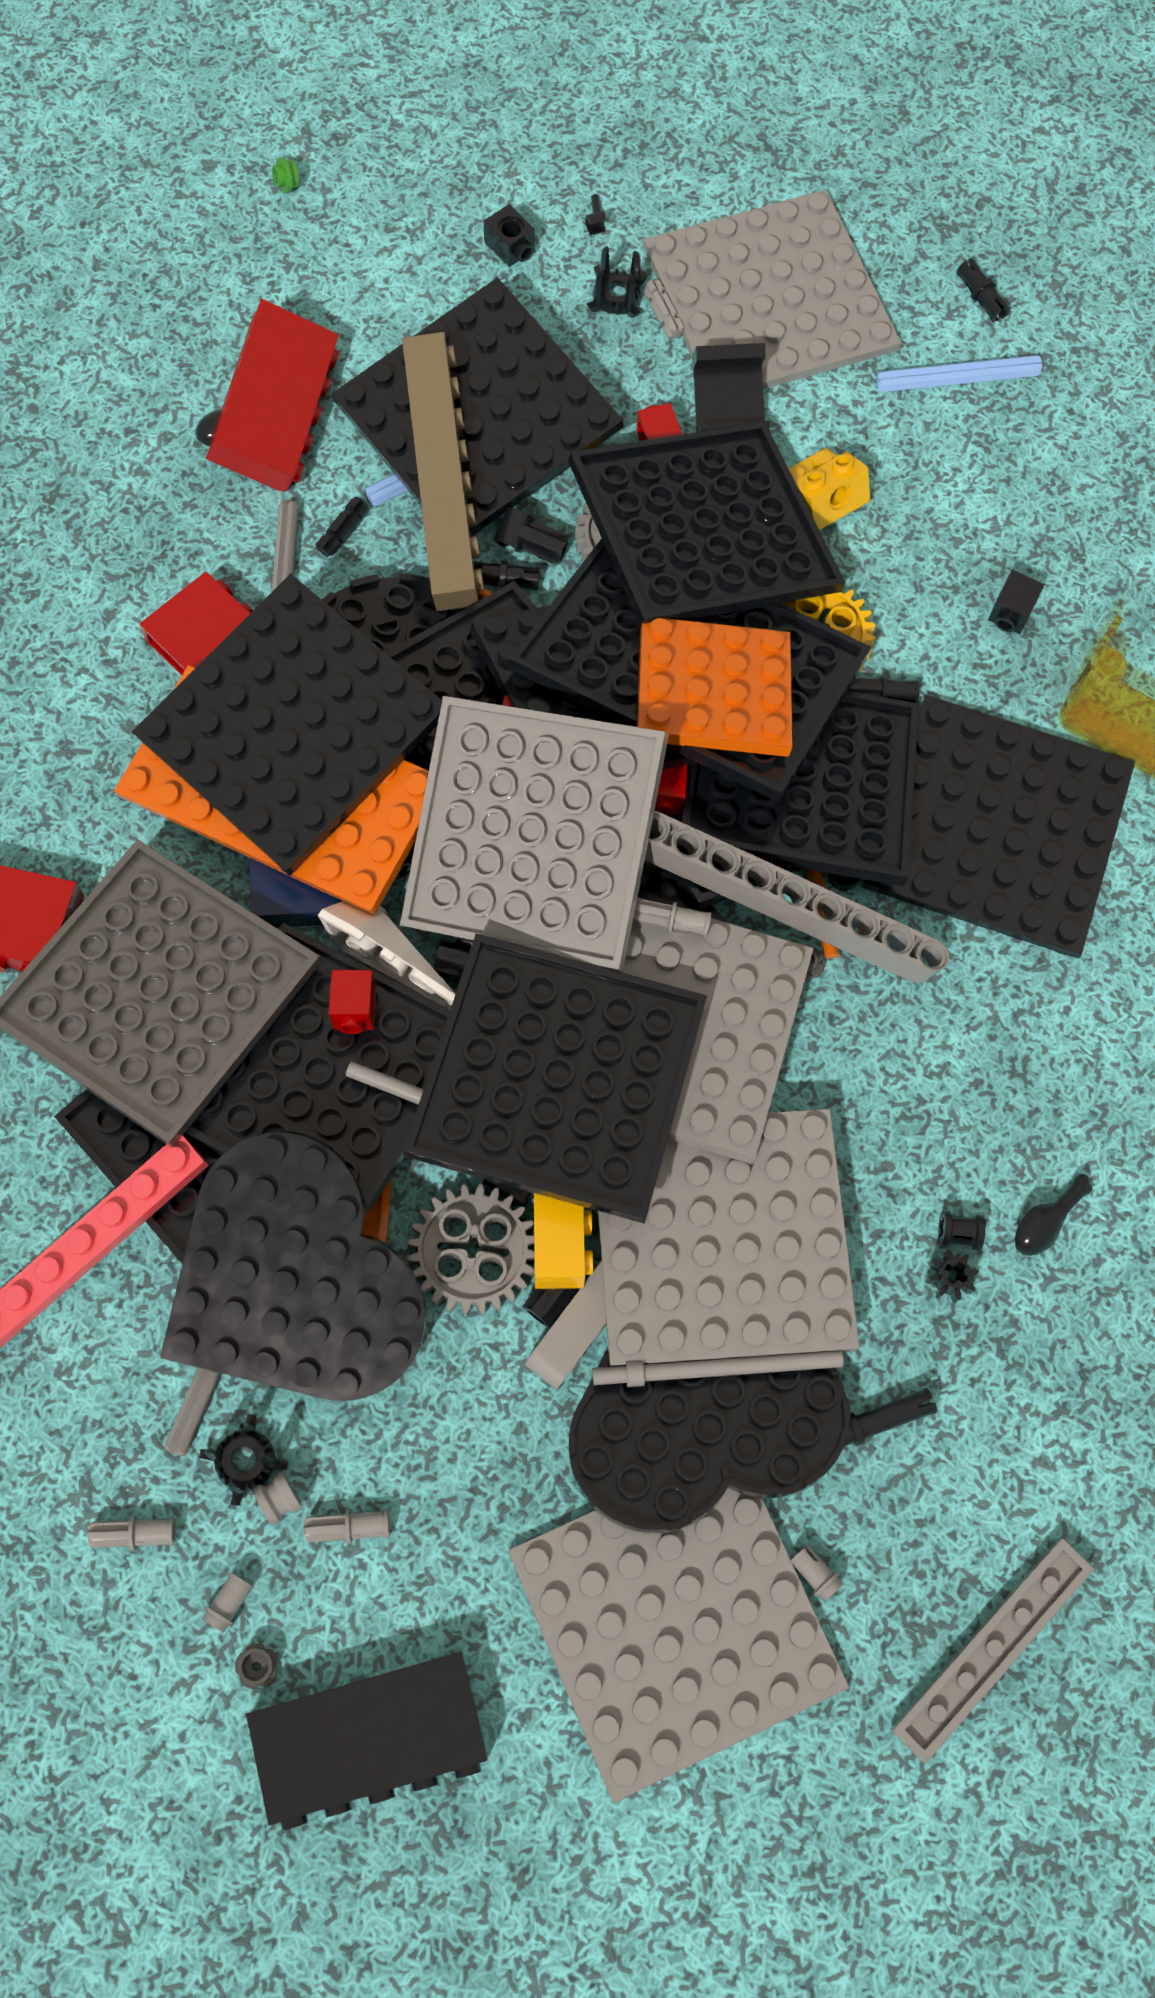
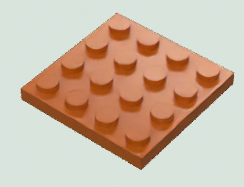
M657 618L645 624L642 622L640 629L637 727L667 732L669 734L667 744L688 745L789 757L792 750L790 632Z

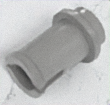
M808 1544L790 1562L814 1588L816 1592L813 1595L816 1598L820 1595L826 1601L843 1585V1582L838 1578L841 1574L838 1571L834 1574L811 1548L812 1546Z
M231 1572L211 1606L204 1607L206 1613L202 1618L206 1623L223 1633L228 1625L233 1627L235 1623L231 1620L249 1591L253 1588L252 1585Z

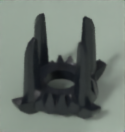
M607 246L604 247L601 253L600 264L594 267V273L597 278L593 288V301L586 303V305L592 312L602 310L608 314H628L630 318H635L641 313L636 308L641 299L640 287L648 277L644 271L641 272V256L637 251L633 252L630 274H627L624 269L620 273L618 268L612 272L610 271L609 248ZM617 285L623 287L626 293L620 297H615L609 294L608 289Z
M247 1414L246 1423L242 1422L239 1430L227 1435L220 1442L216 1450L210 1448L200 1449L199 1458L214 1461L215 1471L219 1480L232 1492L231 1505L240 1506L244 1492L251 1491L258 1485H263L270 1478L274 1469L287 1470L289 1461L275 1459V1451L271 1442L265 1435L256 1431L257 1415ZM243 1447L251 1448L256 1456L254 1466L247 1472L235 1470L232 1464L234 1453Z

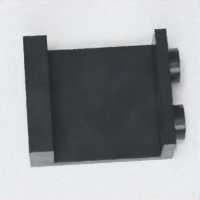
M765 343L696 346L692 355L696 432L765 422L768 429L770 428V421H765L762 364L766 358Z

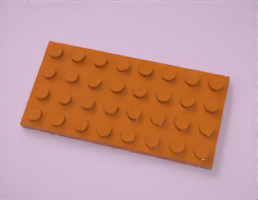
M187 666L175 688L195 669L194 667ZM143 743L140 745L114 789V792L120 798L286 874ZM403 760L290 877L375 916L416 841L429 771Z

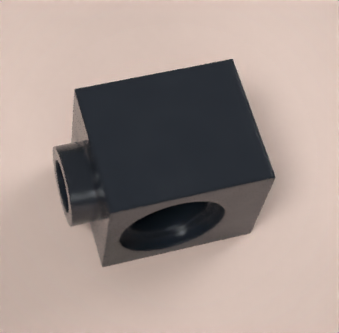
M510 204L483 220L484 243L508 267H511L518 261H526L535 251V229Z
M1012 570L988 620L994 622L1002 631H1013L1021 634L1045 584Z

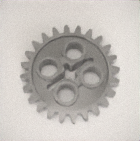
M482 1184L478 1185L475 1195L469 1194L466 1185H462L461 1196L455 1197L453 1192L447 1189V1202L442 1203L433 1197L431 1200L435 1211L431 1213L424 1209L420 1210V1215L425 1224H412V1230L420 1237L409 1239L407 1242L410 1248L418 1250L417 1253L407 1257L409 1264L420 1265L413 1273L417 1280L426 1278L425 1282L421 1285L424 1294L434 1289L435 1293L432 1303L435 1306L445 1298L448 1300V1313H451L459 1304L462 1305L464 1317H468L471 1307L477 1306L481 1317L485 1316L486 1305L490 1303L497 1312H500V1299L504 1297L509 1302L514 1303L513 1288L515 1287L521 1291L527 1290V1285L521 1277H534L535 1270L527 1265V1262L535 1261L534 1251L528 1250V1248L534 1246V1236L526 1235V1233L534 1228L533 1221H520L525 1215L524 1207L517 1208L514 1211L511 1210L514 1202L513 1196L510 1195L503 1202L499 1201L498 1188H495L489 1197L484 1196ZM452 1220H460L467 1225V1228L462 1235L452 1237L445 1233L446 1225ZM492 1224H499L506 1228L507 1234L499 1241H492L485 1236V1230ZM475 1241L478 1242L479 1249L507 1250L509 1255L502 1257L494 1253L479 1251L476 1253L475 1258H468V1253L464 1249L439 1250L437 1246L439 1244H447L457 1248H470L471 1242ZM448 1259L457 1260L462 1265L461 1271L454 1277H446L439 1271L441 1264ZM490 1263L497 1264L503 1271L502 1275L495 1281L484 1280L479 1274L484 1265Z

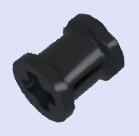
M942 1211L938 1224L939 1246L947 1247L948 1243L969 1245L973 1250L980 1251L985 1240L986 1222L984 1215H976L974 1218L952 1216L950 1211Z

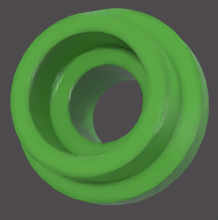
M279 157L276 160V165L272 167V178L275 186L281 187L283 193H290L292 189L298 187L299 173L294 160Z

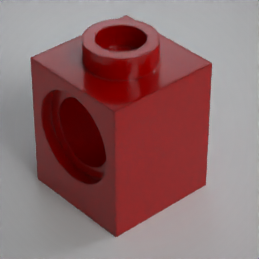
M671 403L659 406L651 405L637 411L636 432L640 441L682 435Z
M332 970L329 1017L333 1029L345 1034H359L363 1030H374L376 984L372 970Z

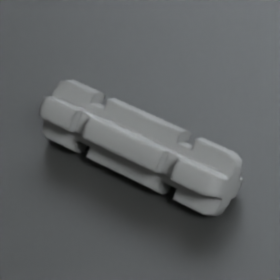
M658 279L654 281L649 280L643 291L658 321L663 326L667 338H680L685 326L680 317L676 318L678 313L670 297L665 292L662 282Z

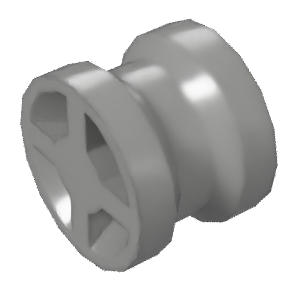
M283 1471L276 1474L273 1482L268 1485H258L252 1489L261 1510L272 1526L279 1523L282 1515L289 1511L297 1512L303 1508Z

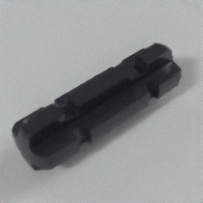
M357 496L351 499L345 506V510L341 511L326 530V534L322 535L316 543V549L325 557L333 556L340 547L339 543H343L359 523L358 519H362L368 512V504Z

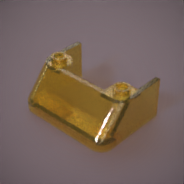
M1117 615L1062 705L1058 718L1061 726L1068 732L1105 752L1136 761L1135 769L1155 779V700L1121 682L1127 670L1126 659L1119 651L1108 646L1123 620L1121 616Z

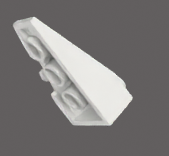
M344 901L323 908L320 911L318 917L337 949L386 977L449 1010L451 1009L455 997L453 990L389 919L387 911L382 906H379L375 916Z

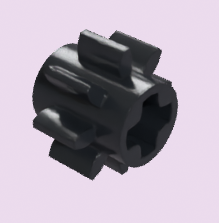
M947 1250L943 1254L944 1263L933 1259L928 1264L935 1273L925 1281L928 1284H935L938 1289L935 1298L938 1299L944 1294H949L953 1303H957L961 1300L960 1290L967 1294H971L976 1290L974 1285L970 1283V1280L979 1273V1270L970 1268L967 1263L969 1255L966 1254L961 1259L953 1258L951 1250ZM951 1269L958 1273L955 1278L957 1281L953 1284L947 1280L949 1277L948 1272Z

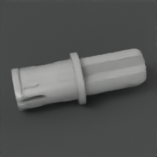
M637 899L633 921L668 928L667 932L669 933L674 929L706 937L711 912L678 907L677 902H673V905Z
M345 1509V1514L308 1516L304 1522L305 1539L307 1542L346 1540L347 1544H351L352 1539L389 1538V1511L351 1513L350 1509Z
M131 1516L130 1520L92 1522L88 1529V1542L92 1548L129 1547L130 1551H136L137 1546L175 1545V1518L138 1520L137 1516Z

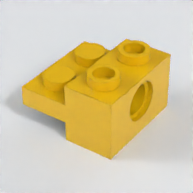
M826 447L788 468L819 530L870 501L868 466L847 451L841 455H836Z

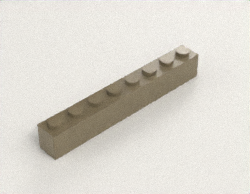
M444 332L404 337L402 342L432 597L437 611L468 607L479 601L478 591H484L482 570L475 569L474 559L480 558L478 537L471 536L470 526L476 525V517L473 503L467 504L466 494L472 493L470 472H463L462 462L468 461L466 440H459L458 433L459 430H465L462 408H455L454 399L461 398L458 377L451 376V368L457 367L454 345L447 346Z

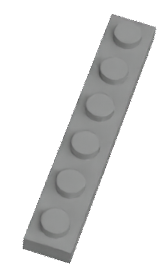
M1058 1538L890 1730L922 1763L926 1764L1094 1571V1568L1063 1538Z

